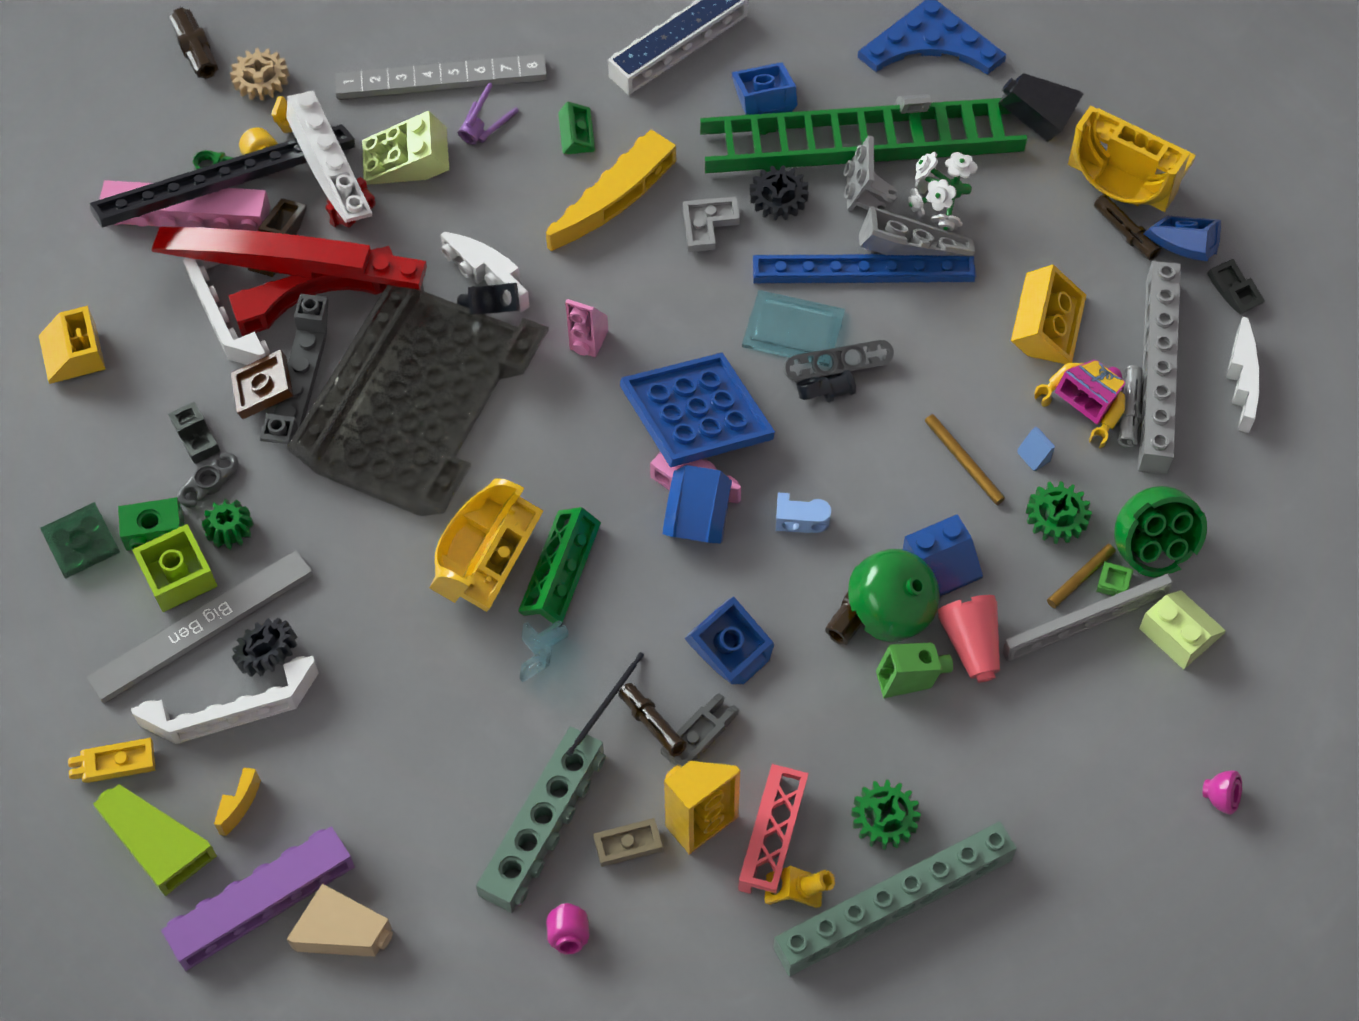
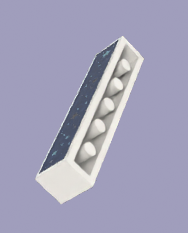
M694 0L684 10L675 13L661 25L655 26L649 33L640 39L634 40L631 45L622 51L614 53L608 59L609 78L626 94H632L747 17L748 0Z

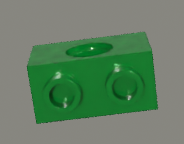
M178 497L118 506L120 539L126 551L184 526V513ZM157 524L154 528L147 529L149 526Z

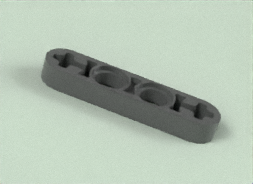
M876 340L790 356L785 361L784 372L789 379L803 380L810 377L843 373L844 370L854 371L882 366L892 360L894 349L889 342ZM877 345H880L881 349L887 350V354L883 355L882 361L877 356L869 357L870 363L866 364L864 346H867L866 352L876 351L878 349ZM851 349L856 350L860 355V361L855 366H850L845 361V355ZM823 354L830 356L832 359V366L827 371L821 370L817 365L818 358ZM812 356L811 366L815 372L814 374H810L811 368L800 370L799 376H797L795 371H790V366L794 365L795 359L798 360L799 364L810 363L807 357Z

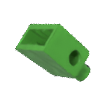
M931 642L889 645L876 669L883 698L932 688L939 674L953 671V661L950 654L938 655L935 645Z

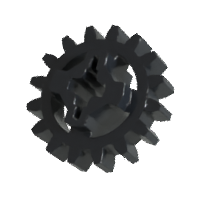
M783 165L780 170H776L774 166H771L768 173L762 169L760 177L754 176L753 184H750V203L755 204L756 212L763 210L764 218L771 214L775 221L778 216L788 220V214L791 213L796 217L798 216V209H805V202H808L809 195L808 182H803L804 176L802 174L795 176L794 168L787 172Z
M268 618L262 625L258 622L255 623V629L252 631L246 629L243 638L237 639L239 645L232 648V651L235 653L232 659L243 674L247 672L252 677L257 672L259 676H263L268 669L271 672L275 671V665L285 664L284 660L286 657L293 655L290 649L297 646L295 639L298 637L286 620L282 622L280 618H276L272 623L270 618Z

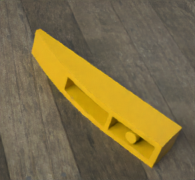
M652 129L644 136H640L634 146L627 153H623L610 170L604 171L600 179L592 187H588L582 197L574 205L571 204L557 222L549 225L546 231L547 249L553 251L601 227L627 209L676 162V145Z

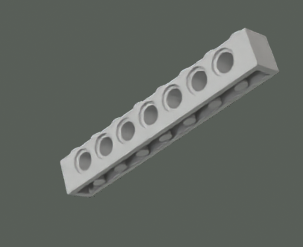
M1152 261L1146 280L1138 471L1168 474L1174 458L1181 264Z

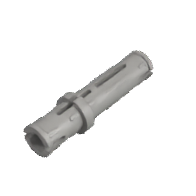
M1134 365L1124 369V381L1126 383L1123 388V393L1126 397L1125 411L1118 421L1120 423L1118 443L1123 447H1134L1137 444V429L1141 423L1139 405L1143 369Z

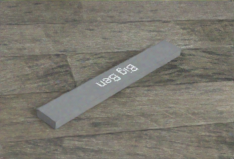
M295 550L88 675L86 678L104 704L313 576V573L298 551Z

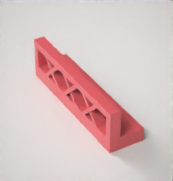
M776 764L771 765L739 877L738 891L751 894L752 887L773 893L777 892L807 783L808 773ZM783 776L799 780L798 789L785 795L781 789ZM795 798L794 804L792 806L789 801ZM785 804L791 813L790 818L777 824L773 818L774 809ZM787 827L786 833H785V836H784V834H783V832H782L781 830H782L783 828ZM777 833L783 843L782 847L769 854L764 846L766 838ZM779 856L776 865L773 859ZM769 862L775 872L772 882L755 878L759 866Z

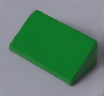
M567 101L558 113L562 153L594 152L595 143L590 107Z

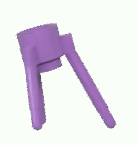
M491 83L487 84L479 101L473 102L463 125L458 130L459 137L468 144L474 145L478 140L484 143L491 133L519 111L515 107L484 131L485 124L477 116L492 88Z

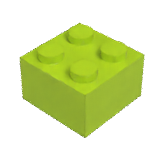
M188 524L132 549L162 613L218 587Z

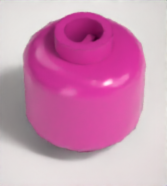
M564 903L547 915V939L550 946L558 950V952L574 954L579 952L588 943L590 932L588 916L585 910L571 903Z

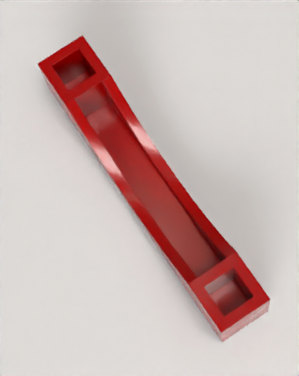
M389 245L371 250V252L393 255ZM315 273L313 279L291 275L276 281H268L254 288L240 290L237 293L228 295L241 335L245 336L252 332L257 333L269 329L277 318L298 303L300 294L317 295L330 291L353 290L378 295L400 287Z

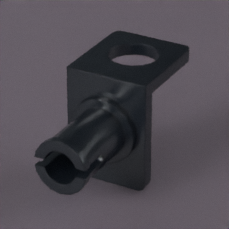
M517 283L468 287V294H460L458 296L457 306L461 311L470 310L471 315L519 311ZM505 290L511 293L512 300L509 306L503 302Z

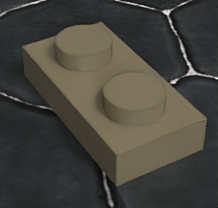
M655 818L593 834L601 867L663 851Z

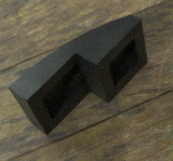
M1234 259L1211 268L1207 272L1208 277L1222 297L1239 314L1265 302L1252 278L1245 279Z
M195 402L168 414L194 464L221 452Z

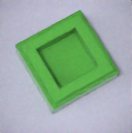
M1104 561L1096 591L1114 596L1128 590L1134 569Z

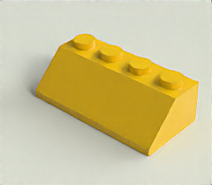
M689 761L682 767L681 765L675 766L666 774V779L664 780L666 828L690 855L738 818L740 769L736 765Z

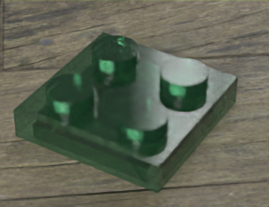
M95 502L40 527L65 579L120 553Z

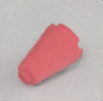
M994 595L971 597L972 601L963 603L961 600L944 605L937 610L938 618L971 679L977 678L978 683L995 679V673L1000 671L998 604Z

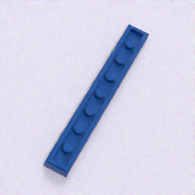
M753 255V283L975 282L976 278L974 255Z

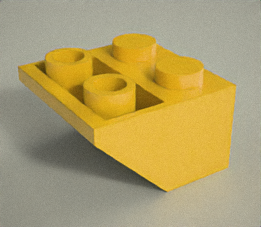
M88 306L60 312L39 334L49 384L106 369L96 324Z

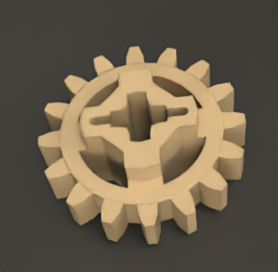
M259 48L255 49L254 54L245 51L246 57L238 56V64L231 65L233 71L230 72L234 89L239 90L242 97L248 94L250 100H253L255 96H259L262 101L267 94L273 98L275 90L282 92V85L288 84L287 77L289 76V71L285 59L280 58L278 52L271 55L268 48L264 53H260Z

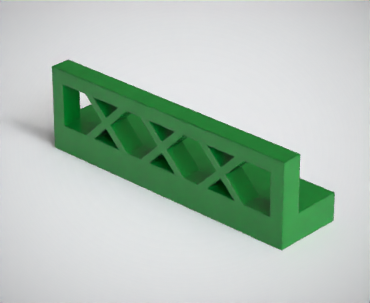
M583 507L559 510L557 512L518 610L523 616L540 614L553 625L563 623L601 522ZM569 519L568 524L563 528L565 521ZM539 596L537 603L532 605L534 599Z

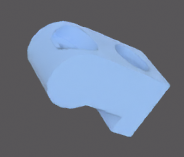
M778 492L775 531L820 533L827 530L830 525L831 507L825 500L814 499L810 502L790 501V493Z

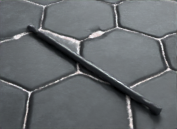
M639 652L635 661L630 664L575 739L572 747L567 750L566 754L568 756H572L575 748L580 745L637 667L638 662L644 657L642 652Z

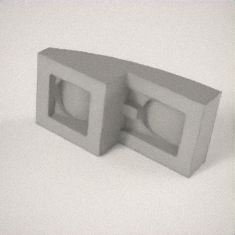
M928 94L899 96L895 100V105H900L901 114L927 112L931 104V97Z

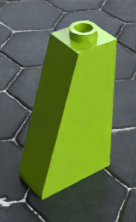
M120 784L105 790L100 794L98 800L93 803L104 821L164 896L168 895L217 857L207 840Z

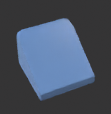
M1034 427L1019 446L1017 453L1032 470L1037 471L1051 462L1055 445L1039 428Z

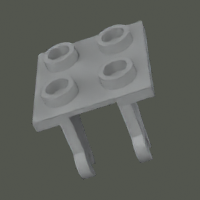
M868 135L863 144L857 147L852 160H848L845 165L844 176L847 177V185L844 197L847 199V210L853 211L856 205L866 210H869L870 206L878 209L886 207L882 201H879L866 190L882 196L887 202H894L897 199V196L891 195L895 194L897 189L874 173V136Z

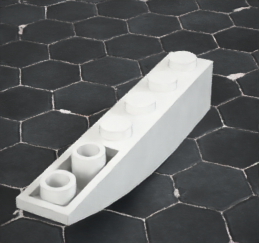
M314 91L288 96L286 118L314 176L336 211L345 222L372 217V211Z

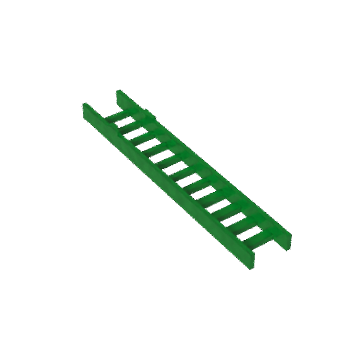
M1001 98L932 102L927 112L902 114L900 112V105L700 118V135L725 133L728 154L705 157V173L762 169L770 172L771 166H774L776 170H780L782 165L785 168L846 164L848 160H852L858 146H842L840 125L858 124L862 145L868 137L866 124L884 123L888 144L874 145V162L920 159L922 156L933 152L937 153L936 158L951 157V154L954 152H959L962 155L1024 152L1027 135L1005 136L1001 115L1012 113L999 104ZM974 116H989L993 137L978 138ZM962 117L966 139L952 140L948 118ZM936 119L940 141L925 142L921 120ZM909 121L913 143L897 144L893 122ZM832 126L835 148L816 149L813 127ZM805 128L808 150L789 151L786 129ZM778 130L781 152L762 153L760 135H767V133H774ZM752 131L754 153L735 155L732 133Z

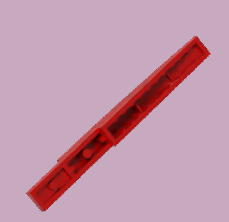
M160 226L151 248L152 252L312 279L315 273L416 290L421 289L427 269V264L424 260L371 252L370 245L249 230Z

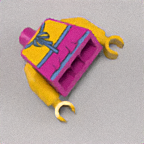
M1093 359L1086 363H1067L1048 380L1050 382L1048 385L1041 384L1036 387L1035 399L1042 394L1047 395L1042 399L1041 405L1043 407L1048 406L1052 401V392L1055 390L1057 395L1095 424L1101 422V427L1092 430L1089 443L1094 436H1101L1103 440L1099 449L1103 448L1108 439L1109 429L1113 430L1125 411L1126 397L1122 390L1126 383L1122 379V374L1118 368H1107L1098 360Z

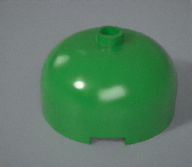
M1167 486L1147 488L1132 496L1121 508L1114 527L1115 543L1120 555L1131 567L1148 577H1160L1182 570L1177 564L1186 562L1193 553L1198 555L1207 535V519L1198 504L1184 492ZM1132 551L1146 563L1155 561L1160 556L1161 551L1169 559L1175 560V562L1163 568L1150 567L1139 562L1134 557Z
M903 549L879 551L865 558L854 568L850 576L848 596L852 612L856 610L860 620L866 626L864 630L878 640L899 642L916 636L924 631L936 616L940 601L937 579L930 566L922 558L910 551Z

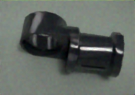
M844 370L841 375L829 379L826 377H810L796 384L799 398L802 400L824 395L827 402H832L835 397L847 393L850 395L856 394V384L849 370Z

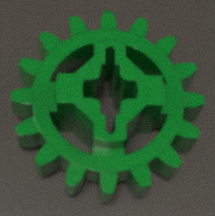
M1063 481L1059 482L1058 487H1054L1051 482H1048L1046 490L1039 486L1037 487L1036 494L1030 495L1029 504H1027L1026 514H1029L1027 524H1035L1033 528L1034 534L1040 531L1043 532L1042 540L1045 541L1051 536L1053 537L1054 544L1058 543L1059 538H1063L1066 543H1070L1072 535L1079 539L1082 530H1087L1092 511L1088 510L1090 501H1082L1084 492L1081 491L1076 494L1074 492L1075 485L1072 484L1067 489L1064 488ZM1061 508H1063V510L1060 513H1058L1056 517H1054V515L1057 512H1059Z
M889 780L885 781L883 787H880L877 781H873L871 791L864 786L861 790L862 797L855 796L854 805L856 807L852 808L851 816L856 819L853 820L852 826L854 829L862 828L859 834L860 839L867 836L870 837L869 846L873 847L878 841L881 842L882 850H886L887 844L892 842L895 848H899L900 839L908 843L911 838L910 832H917L918 825L915 822L920 821L921 813L915 810L918 809L919 802L918 800L910 801L912 797L911 790L905 793L901 791L902 783H898L893 788ZM898 803L904 807L905 811L900 809ZM889 807H891L890 814H888L886 818L884 817L883 821L880 822L881 815H883L885 811L887 812ZM866 817L872 820L873 827L868 823Z

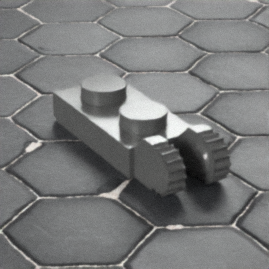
M720 693L716 694L704 707L701 706L676 732L686 742L685 750L680 755L673 757L662 747L661 754L675 766L681 765L682 767L689 761H696L721 735L725 727L736 718L739 708L732 705L717 719L713 714L722 706L725 697Z

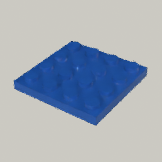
M723 352L621 378V389L670 468L771 441L774 438V429Z

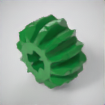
M226 498L222 505L213 502L212 507L214 510H205L204 516L206 519L202 521V528L205 531L206 539L209 542L213 541L218 549L225 544L231 550L233 543L237 542V544L242 546V537L251 538L250 528L254 525L253 519L250 517L251 513L246 506L242 507L241 502L237 499L231 504Z

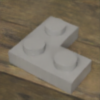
M736 196L682 201L688 252L716 250L713 227L740 225Z

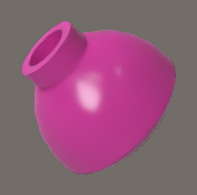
M1224 771L1217 774L1212 780L1206 779L1202 789L1203 797L1209 798L1212 805L1219 811L1229 815L1233 814L1238 809L1242 796V778L1238 771Z

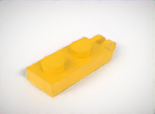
M151 738L81 750L80 756L68 759V766L74 768L69 770V778H82V782L90 783L156 771L153 741Z

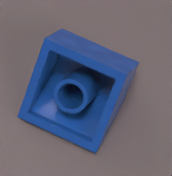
M958 514L905 536L903 550L918 555L930 566L939 585L940 597L983 578L972 537Z

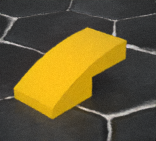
M243 767L235 796L222 795L214 822L220 835H228L250 808L261 783L256 769Z

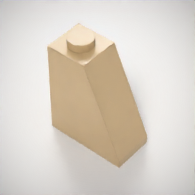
M321 884L287 940L291 948L297 952L375 957L380 949L384 950L387 947L393 933L391 932L392 927L388 918Z

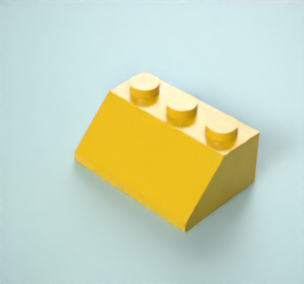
M1053 264L1026 273L1011 342L1029 357L1061 364L1072 363L1086 294Z

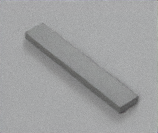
M1165 574L1005 640L1002 653L1007 661H1011L1158 601L1168 594L1172 580L1168 574Z

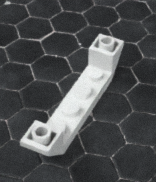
M184 258L183 262L188 276L228 360L249 365L270 355L271 353L265 340L259 341L255 332L238 338L233 327L227 328L226 323L230 322L223 306L218 308L216 302L220 300L214 286L208 287L206 284L210 280L206 269L219 265V263Z
M313 655L309 657L300 656L283 665L288 686L272 687L265 693L255 696H241L234 702L224 705L214 704L207 707L204 711L197 713H183L176 716L173 720H170L169 713L162 700L145 701L138 707L131 708V711L140 727L174 744H178L296 709L319 672Z

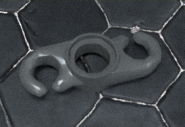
M228 452L221 453V460L228 459L231 461L229 467L221 468L219 466L220 461L216 459L213 460L211 465H204L198 468L195 474L180 488L178 493L179 502L185 507H195L197 501L187 500L185 497L187 493L196 492L197 499L200 501L206 495L218 492L222 485L237 472L239 464L237 457ZM212 474L216 476L215 482L211 485L200 483L205 475Z

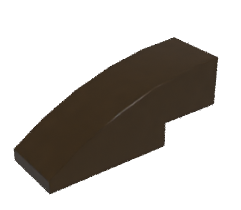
M281 198L259 226L258 231L297 235L306 213L307 205ZM247 268L249 271L274 277L276 272Z

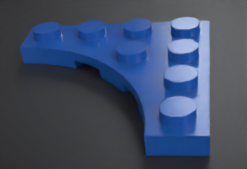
M937 0L923 1L858 51V59L875 72L894 62L903 60L906 55L921 53V56L941 57L943 53L959 57V61L972 65L986 75L1004 63L1007 55Z

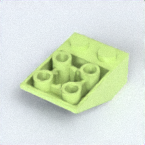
M430 111L362 140L363 177L367 185L428 180L449 171L447 127Z

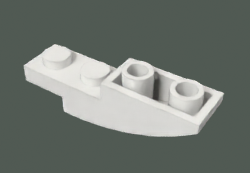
M449 232L440 234L443 255L447 260H453L466 278L470 277L477 285L483 280L488 285L517 283L519 311L522 313L530 307L528 291L520 282L519 267L497 250L472 238ZM505 290L503 299L509 305L512 300L511 293Z

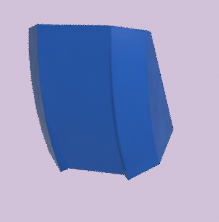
M783 62L731 72L737 95L746 115L792 112L798 105L796 85Z
M1167 215L1151 226L1144 235L1175 254L1208 262L1209 258L1214 254L1216 255L1218 251L1221 220Z
M685 465L675 470L669 491L662 534L670 537L721 544L724 537L732 480L721 470Z
M734 596L716 608L684 638L705 662L731 684L744 685L769 662L774 648V642Z

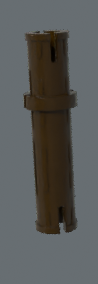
M1105 194L1101 195L1095 201L1093 207L1127 238L1126 242L1130 246H1135L1149 261L1155 259L1160 254L1162 248L1144 235L1147 230L1131 220Z
M628 683L620 689L618 696L632 710V716L649 729L670 756L676 757L680 755L687 746L686 742L657 712L655 704L651 699L645 698L634 684Z

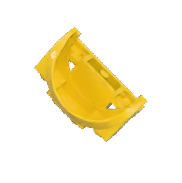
M497 478L492 480L488 486L462 506L447 525L438 542L435 552V578L429 586L430 589L454 603L462 597L486 612L490 609L543 513L542 509L520 497L524 487L509 480Z

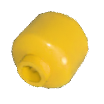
M254 127L247 130L240 138L239 150L242 155L277 145L278 143L267 130Z

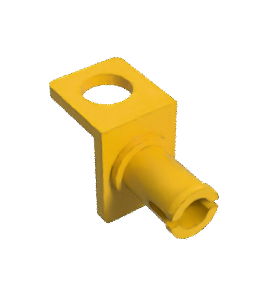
M793 866L785 867L781 874L782 887L776 895L773 892L765 891V903L771 905L791 899L814 908H819L822 905V892L829 891L835 886L834 875L831 871H827V869L813 874ZM774 871L767 873L766 881L772 882Z

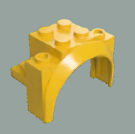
M1090 105L1076 125L1068 165L1081 171L1097 190L1110 198L1131 203L1138 207L1139 205H1151L1165 212L1177 195L1181 180L1193 164L1196 155L1102 109H1097ZM1100 141L1108 144L1107 150H1105Z

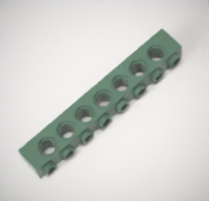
M999 821L775 936L773 949L790 977L1011 862L1017 847Z

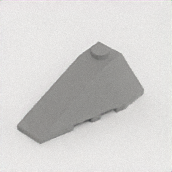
M870 206L858 234L860 247L873 254L973 256L975 253L974 242L971 238Z

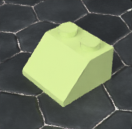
M1182 590L1165 595L1145 613L1139 627L1147 637L1183 670L1226 632L1223 627Z

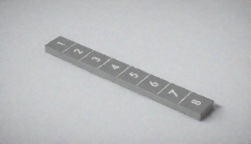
M544 54L335 73L337 99L487 86L488 83L500 85L547 80Z

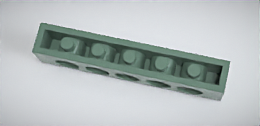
M572 726L568 728L476 885L479 897L511 913L517 905L521 906L526 900L529 893V888L527 887L533 877L538 878L545 865V861H543L548 850L553 851L556 848L561 836L559 834L560 829L564 823L568 825L576 811L575 803L579 797H585L591 785L590 777L594 771H600L606 759L603 742L588 734L580 745L575 748L572 756H568L566 754L567 750L572 747L575 739L581 733L580 730ZM572 763L582 765V768L577 771L567 769ZM557 789L567 791V794L563 797H554L552 795ZM543 815L552 817V820L547 824L536 822ZM526 842L537 844L531 851L521 849V846ZM510 869L521 871L520 875L516 878L511 879L505 876V873Z

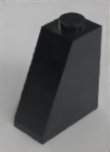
M1023 73L1015 80L1011 78L1001 90L1004 95L1000 99L999 104L1049 142L1062 132L1083 93L1079 90Z

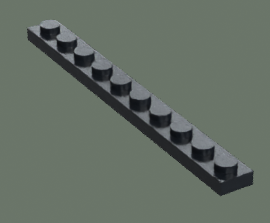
M343 124L331 127L342 151L355 148V139ZM293 139L89 203L90 211L101 228L308 162L297 139Z

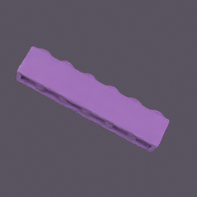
M331 826L326 830L320 829L314 832L308 841L298 847L292 846L286 849L280 858L270 864L265 863L258 866L252 875L244 880L230 883L224 889V892L216 897L202 900L193 911L186 915L174 917L167 923L165 928L161 929V932L183 969L187 971L316 892L321 884L327 885L355 868L354 863L333 827Z

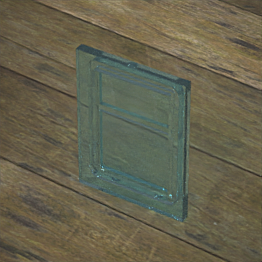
M758 290L742 347L788 358L797 354L835 348L839 331L842 328L845 309ZM823 354L818 358L817 364L830 366V356ZM808 356L807 358L811 363L812 356Z

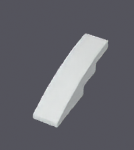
M1242 317L1236 333L1226 378L1237 381L1232 404L1243 407L1238 431L1249 433L1256 417L1258 404L1259 364L1256 343L1249 319Z

